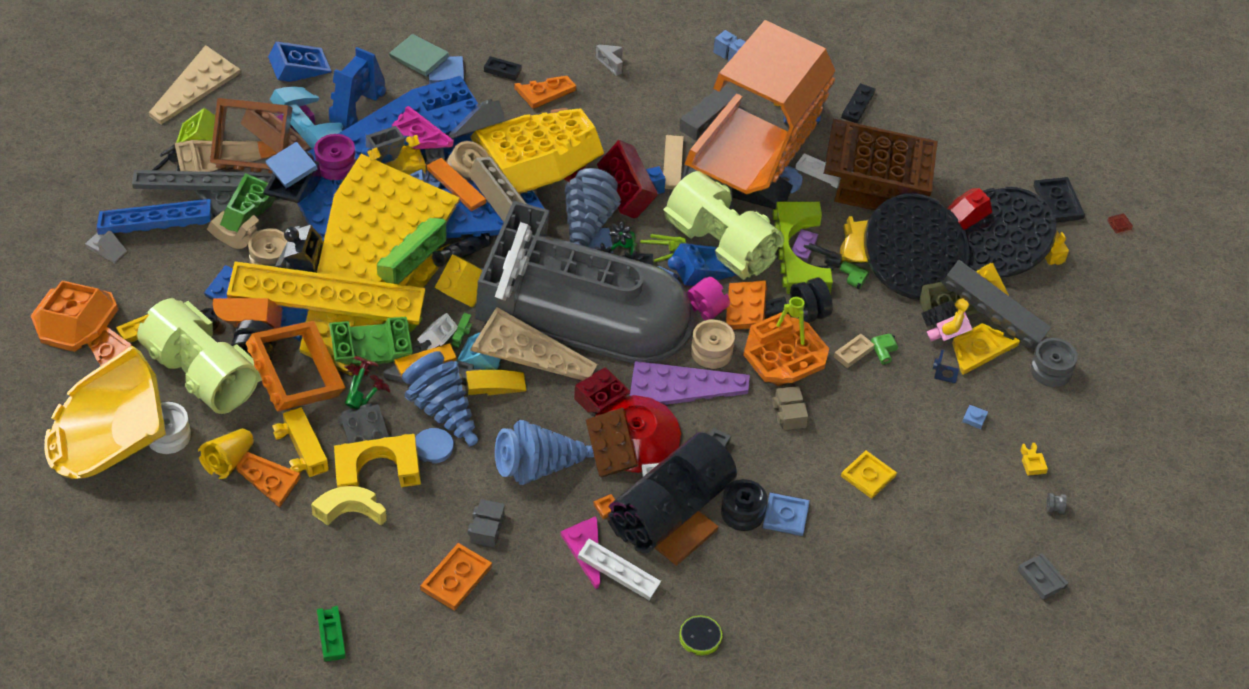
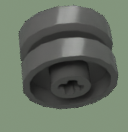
M1047 338L1036 347L1031 363V373L1038 382L1045 386H1063L1072 378L1078 354L1069 342L1058 338Z

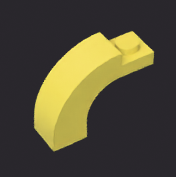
M345 486L332 489L322 494L311 504L312 515L326 525H329L339 515L352 511L363 513L379 525L387 521L386 509L382 504L376 503V494L361 487Z

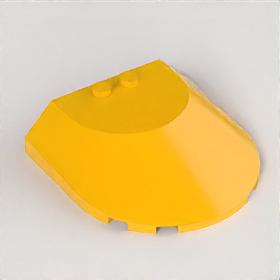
M134 346L129 347L81 379L68 391L67 394L70 397L63 406L58 404L51 417L55 421L52 429H47L45 455L50 467L56 470L58 474L66 478L82 479L108 469L166 435L156 374L141 351Z

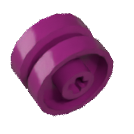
M329 134L321 137L315 144V161H318L320 164L321 176L329 180L345 179L356 162L354 142L345 135Z

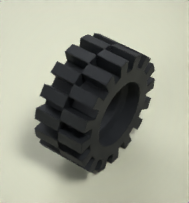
M953 300L921 314L928 327L955 316V313L958 311Z

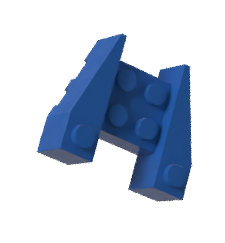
M358 47L355 48L356 56L342 71L334 70L333 83H335V92L331 93L333 106L329 107V123H342V130L358 122L356 102L361 95L376 101L380 96L383 97L386 92L385 79L375 54Z

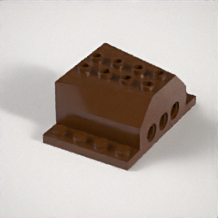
M833 118L823 174L839 177L834 202L875 211L883 202L897 195L914 193L930 197L938 141Z

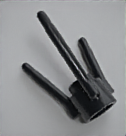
M175 143L160 153V157L168 155L152 170L157 171L168 160L173 163L178 162ZM179 164L176 168V171H180Z
M812 243L803 246L806 249L825 255L824 263L827 265L816 267L831 268V271H833L834 267L839 268L842 254Z

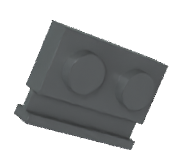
M1043 553L1018 566L1017 570L1042 600L1056 594L1062 588H1067L1068 582Z

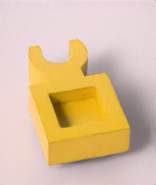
M1032 443L1031 449H1027L1025 444H1022L1021 453L1023 454L1022 463L1027 476L1046 474L1048 470L1043 454H1036L1037 445L1035 443Z

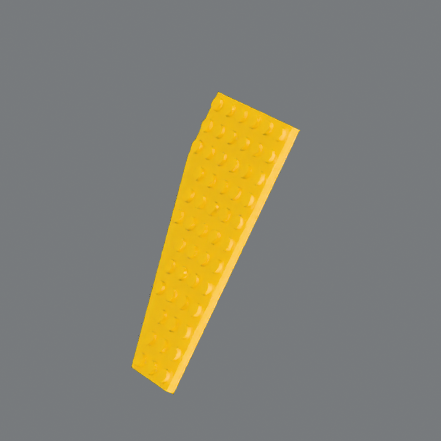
M361 154L334 194L317 273L385 282L377 275L378 261L388 256L396 245L399 246L408 234H412L417 230L420 223L427 221L429 218L444 219L447 223L460 202V197L377 160L371 161L370 157ZM419 266L412 273H410L401 283H399V285L408 286L409 282L413 278ZM308 310L306 322H315L336 369L351 376L352 373H348V369L344 368L346 364L337 362L334 359L329 323L349 321L350 327L380 325L386 321ZM302 337L300 353L312 358Z

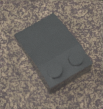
M492 99L477 104L478 108L472 110L448 136L454 139L506 121L500 101L493 102Z

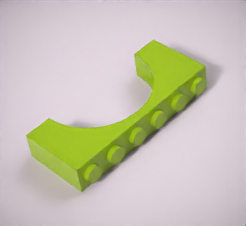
M777 202L776 209H773L772 217L773 220H776L774 227L784 235L783 246L778 249V260H782V263H780V273L784 274L782 276V287H786V294H790L793 284L799 282L806 283L807 280L815 277H820L824 280L831 294L833 284L831 268H820L802 261L793 253L789 246L791 237L801 229L820 226L822 217L820 202Z

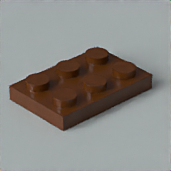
M624 408L586 419L599 477H606L639 466Z

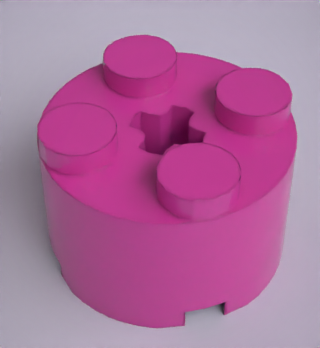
M705 277L687 292L693 311L696 312L698 310L705 321L714 319L730 306L728 294H723L721 291L723 287L717 280L712 277Z

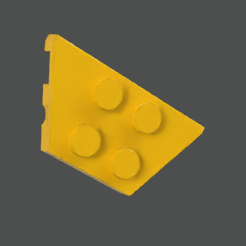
M982 323L972 328V330L953 338L952 344L960 371L964 375L1019 346L1020 340L1014 338V340L1003 336L1004 332L994 330Z

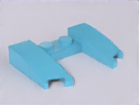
M284 87L274 90L270 98L273 104L288 105L293 108L291 125L311 149L315 147L316 142L321 137L342 132V123L314 125L300 109L299 106L317 102L319 100L318 96L311 94L303 87Z

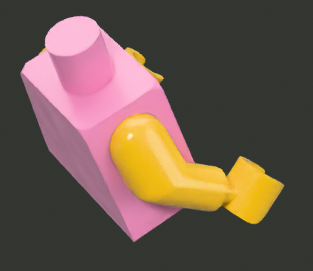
M962 298L956 301L955 307L958 309V312L955 313V316L936 323V328L927 331L931 342L939 338L946 341L972 330L965 313L969 307V303Z

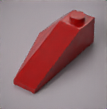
M980 188L968 190L957 197L947 208L958 218V222L963 230L993 212L990 198Z

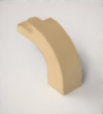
M225 211L221 212L210 222L207 230L213 236L232 248L242 249L248 245L251 236L258 232L256 225L259 219L253 215L240 227L238 232L227 230L220 225Z

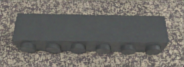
M960 260L957 261L942 281L948 290L955 292L961 299H965L979 313L985 314L994 324L1000 325L1009 335L1019 339L1028 348L1034 350L1051 328Z

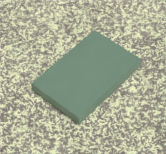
M411 34L389 53L392 59L424 76L429 75L450 57L447 51L414 34Z

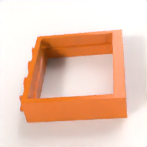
M314 321L253 333L246 342L247 351L253 358L254 366L259 371L263 386L267 389L270 401L273 402L277 412L338 397L345 389L344 383ZM302 335L326 387L287 396L263 343Z

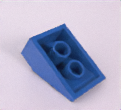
M275 42L268 56L277 79L281 81L292 82L331 73L322 48Z

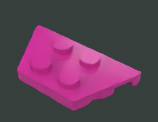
M409 106L405 108L403 114L399 115L398 120L392 124V127L396 126L403 136H418L420 144L414 146V149L453 146V139Z

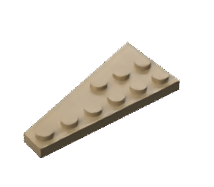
M205 45L149 111V116L162 125L241 74L240 69Z

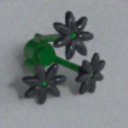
M624 221L620 223L619 227L616 224L612 225L615 231L610 232L609 235L615 237L613 246L606 248L604 243H601L600 248L595 247L597 250L611 253L620 245L624 248L631 247V253L624 252L625 257L636 261L643 260L642 256L636 257V236L630 231L632 227L625 228Z

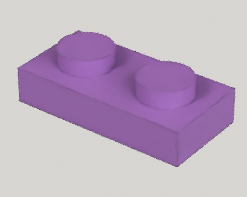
M801 229L792 248L793 253L807 263L812 251L803 246L809 245V243L815 245L819 234Z

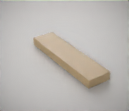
M666 135L663 170L666 178L665 189L674 190L681 181L684 136Z

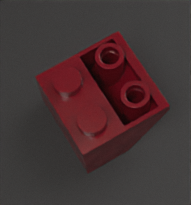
M604 367L575 385L574 399L587 412H601L630 394V390Z

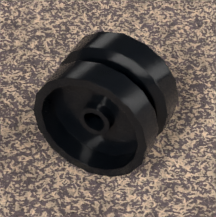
M820 277L809 279L806 283L799 282L791 286L790 299L799 297L804 300L803 320L810 323L817 318L823 319L832 314L833 303L828 286Z
M244 320L238 323L231 346L238 345L251 356L247 351L248 347L246 345L250 336L253 333L274 328L261 321ZM277 340L263 343L270 360L273 358Z
M747 479L735 480L728 484L723 492L721 506L723 521L729 527L739 531H749L759 527L765 518L768 496L765 489L759 483Z

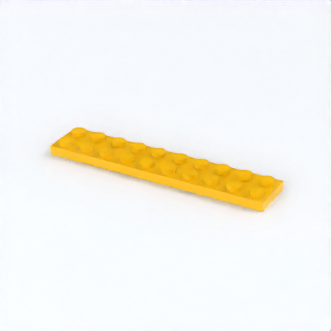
M236 261L234 262L227 291V298H269L279 306L379 320L407 317L408 324L419 325L425 296V288Z

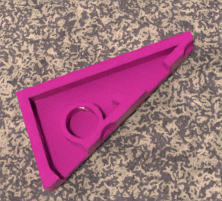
M595 516L562 530L561 537L596 589L600 585V571L578 559V554L588 539L598 544L597 518Z

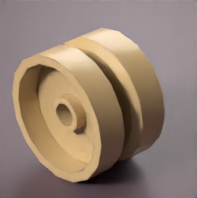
M464 141L455 146L446 162L466 181H470L472 179L469 173L475 159L489 157V155L481 145L475 142Z
M263 229L254 233L248 243L250 264L275 267L287 243V240L284 238V232L277 229Z
M706 320L699 323L693 330L691 348L693 360L700 366L710 369H717L727 365L733 355L735 340L733 329L727 323L720 320Z

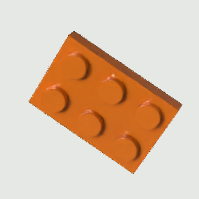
M766 281L729 283L728 296L730 306L727 307L726 323L733 330L750 329L751 325L765 320Z
M457 543L420 585V590L455 611L492 568V562Z

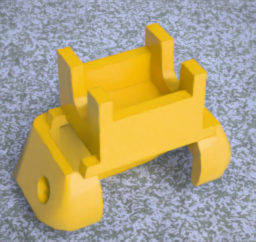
M852 216L848 217L847 224L843 226L846 238L840 247V254H842L841 263L843 261L849 263L868 262L864 249V232L868 220L854 222Z

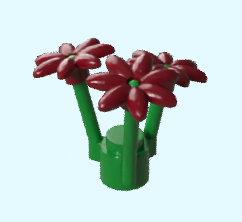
M355 356L354 359L362 361L360 365L356 366L351 363L344 366V368L348 369L347 372H351L353 376L345 404L359 410L361 406L367 404L376 391L382 389L390 393L388 384L383 383V379H379L374 374L370 376L375 381L374 388L364 399V394L358 391L363 375L368 376L369 364L378 367V364Z

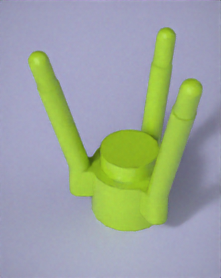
M651 234L650 237L662 240L640 241V243L669 245V251H673L672 254L654 259V262L669 259L680 243L686 244L685 238Z
M793 297L789 300V304L784 305V310L778 320L777 327H780L787 312L792 317H799L801 345H804V300L799 297Z

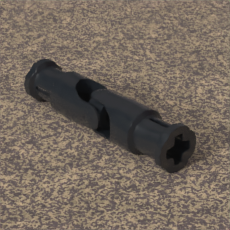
M481 233V236H471L446 246L442 251H434L432 254L433 263L437 267L444 266L452 254L463 258L479 251L481 248H487L491 244L490 236L488 233Z

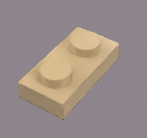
M859 334L834 353V358L846 368H849L871 352L875 344L862 334Z

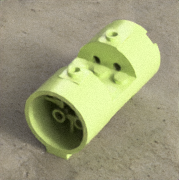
M700 171L692 172L684 177L671 193L667 206L663 209L666 220L691 239L694 236L702 237L707 233L720 241L719 247L715 250L717 260L743 280L747 277L750 278L753 274L757 276L769 268L777 258L775 253L778 247L783 246V233L771 225L769 218L764 214L761 215L757 211H747L739 216L734 209L730 210L729 207L732 201L730 189L726 185L713 181Z
M169 298L159 302L147 312L149 316L144 323L140 322L138 327V341L149 351L152 359H156L160 364L170 369L182 367L186 373L185 387L189 393H193L214 412L219 414L229 413L248 400L254 392L257 383L262 380L259 371L254 366L253 358L238 345L231 346L227 342L217 343L212 339V322L189 301L183 303L174 298Z

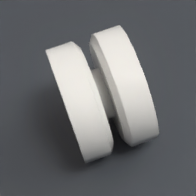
M162 402L161 408L166 435L149 446L157 453H176L182 450L191 438L188 414L184 407L177 403Z

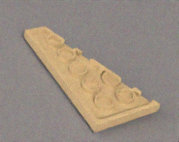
M496 307L470 351L582 381L590 377L598 365Z

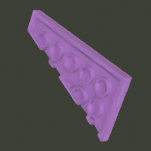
M635 361L630 396L649 397L667 405L690 402L702 398L712 399L716 396L727 397L748 394L750 375Z

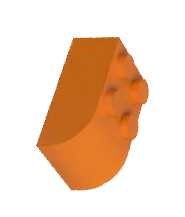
M213 298V309L216 315L234 328L244 320H257L270 325L274 329L281 328L282 308L269 298Z

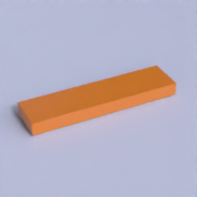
M442 158L427 165V170L453 195L460 197V201L470 211L486 204V198Z

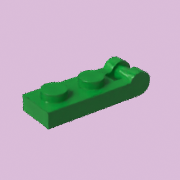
M333 606L332 609L323 610V608L317 609L324 662L346 659L338 606Z

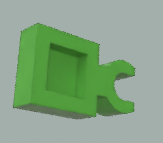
M463 314L457 331L453 336L451 346L459 348L465 334H470L473 325L470 323V314Z

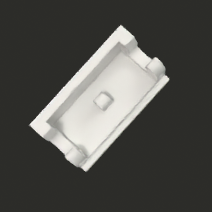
M445 313L432 322L417 340L420 343L430 340L432 345L427 350L438 345L442 346L457 330L458 326Z

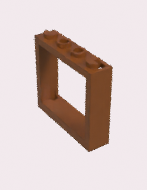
M217 98L210 163L215 164L216 168L226 169V166H233V170L244 171V168H251V172L261 173V170H268V173H273L267 164L221 159L227 108L283 114L279 152L288 147L293 108L288 105Z

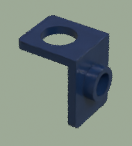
M941 350L939 359L935 358L932 368L936 370L934 379L956 383L959 369L941 364L944 350ZM950 370L954 375L951 378H946L942 372Z

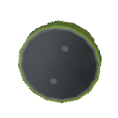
M701 615L693 616L682 624L679 638L685 650L703 656L709 655L718 649L721 644L722 631L715 620Z

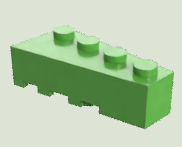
M245 173L226 207L220 225L227 230L238 232L240 227L253 215L258 217L271 207L275 197L263 195L268 183Z

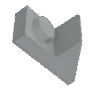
M597 45L596 58L616 76L622 74L623 62L621 59L623 48L619 46Z
M108 231L104 236L96 233L85 243L87 249L113 263H116L127 253V250L111 231Z

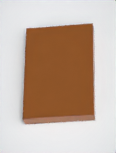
M698 511L655 549L677 566L718 530V525Z

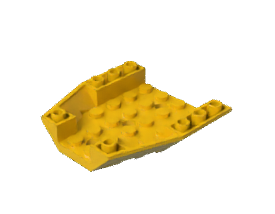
M582 109L563 110L549 114L546 112L531 116L530 114L476 130L471 135V140L485 149L519 194L560 181L604 154L596 128Z

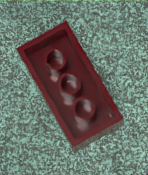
M618 140L597 163L599 170L609 173L618 183L617 193L621 198V204L618 206L620 214L634 219L638 218L658 196L633 145Z

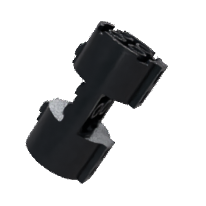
M696 433L610 503L608 507L611 509V513L608 514L609 519L607 521L617 537H621L625 543L629 540L635 545L636 551L649 553L722 492L728 484L735 481L737 477L735 462L728 450L716 438L707 433Z

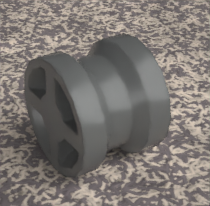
M1048 493L1046 501L1047 513L1054 511L1064 514L1066 510V495L1060 494L1057 496L1053 493Z

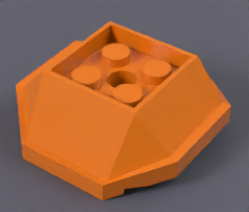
M61 281L56 288L49 290L31 314V318L41 343L75 352L82 348V345L100 337L119 309L111 292Z
M782 313L750 326L743 355L764 382H771L777 386L796 382L825 369L829 354V347L809 323L804 321V345H801L799 319L786 314L780 327H777Z

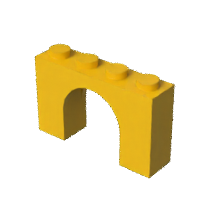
M404 434L402 436L384 437L382 439L364 440L362 442L344 443L334 446L338 488L345 486L360 487L359 473L361 468L368 461L376 458H387L397 464L401 487L421 484L415 434Z

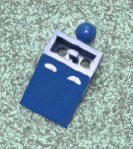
M680 243L672 257L668 260L669 268L678 272L684 285L695 286L705 277L721 280L736 276L733 271L717 260L715 250L718 247Z

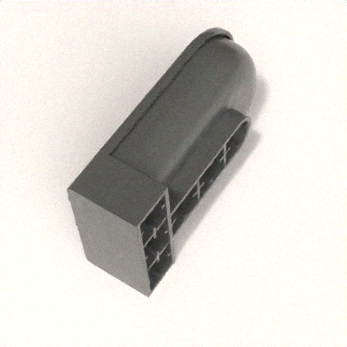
M513 200L478 280L475 319L484 322L488 321L496 307L561 344L630 363H635V361L646 363L658 362L673 356L686 345L692 334L694 313L685 289L673 275L654 265L547 236L550 210ZM520 222L531 226L530 230L532 231L529 242L526 241L524 249H526L524 256L529 257V262L523 276L518 274L516 279L513 278L511 284L513 286L512 293L505 301L496 298L495 294L504 271L502 268L508 251H511Z

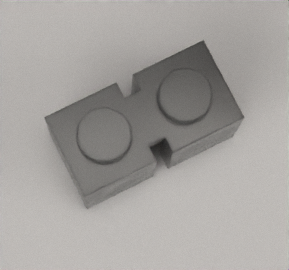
M480 500L479 506H475L473 511L474 522L470 523L467 534L470 535L471 543L495 548L499 535L497 530L501 529L505 516V504Z

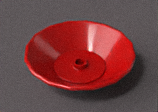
M637 395L626 396L596 415L598 416L620 408L625 409L639 466L624 471L640 473L642 472V465L660 463L679 448L681 431L677 418L667 406L653 398Z

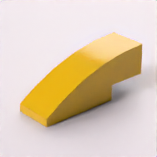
M507 370L466 371L468 395L487 393L488 396L526 391L523 372Z

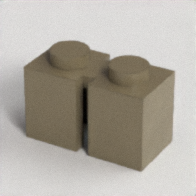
M799 386L776 389L775 397L772 398L773 408L778 410V424H782L783 430L800 429L807 426L808 414L805 404L800 403L803 402V397Z

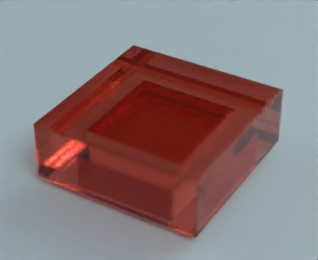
M1124 213L1108 217L1107 222L1115 233L1132 230L1133 225Z

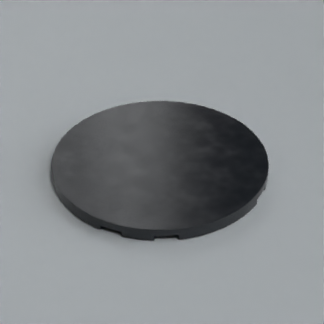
M1005 187L983 190L990 198L993 212L965 229L970 252L968 267L976 272L989 263H993L1000 278L1018 275L1035 267L1048 255L1056 239V219L1052 209H1050L1044 199L1026 189Z
M901 194L886 200L872 213L864 232L866 258L877 278L895 293L916 300H920L923 285L942 282L958 260L968 266L970 254L966 232L962 229L955 214L950 209L947 210L939 204V201L925 195Z

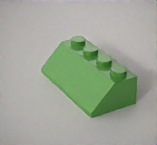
M429 218L427 221L420 223L417 230L412 234H408L399 246L396 245L391 250L388 256L378 261L377 275L386 283H401L446 242V221L439 218Z

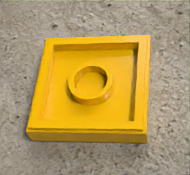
M867 450L841 473L842 478L871 499L897 476L896 471Z

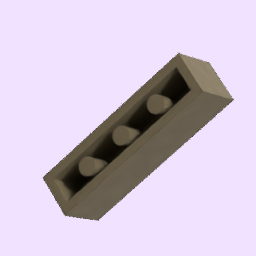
M491 157L475 159L469 176L504 222L513 200L526 203Z

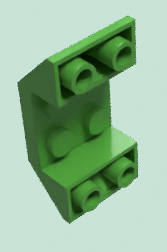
M407 317L387 318L385 324L350 327L349 321L329 323L334 359L337 362L346 365L353 363L358 366L362 361L356 360L354 357L359 356L377 364L393 362L395 359L413 353Z

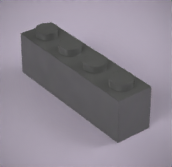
M726 85L720 92L714 90L701 103L694 106L689 113L681 117L679 122L680 131L697 140L736 93H739Z

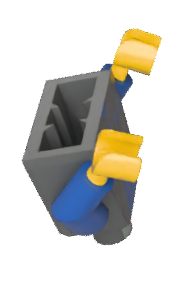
M393 126L366 135V147L362 149V154L370 157L371 161L377 160L386 164L398 158L404 145L414 147L420 143L417 135L412 137L403 136L399 129Z

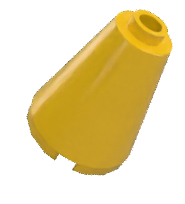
M239 429L205 442L198 449V452L201 451L199 460L203 468L211 475L214 472L220 476L218 479L227 478L253 445V435L246 429Z

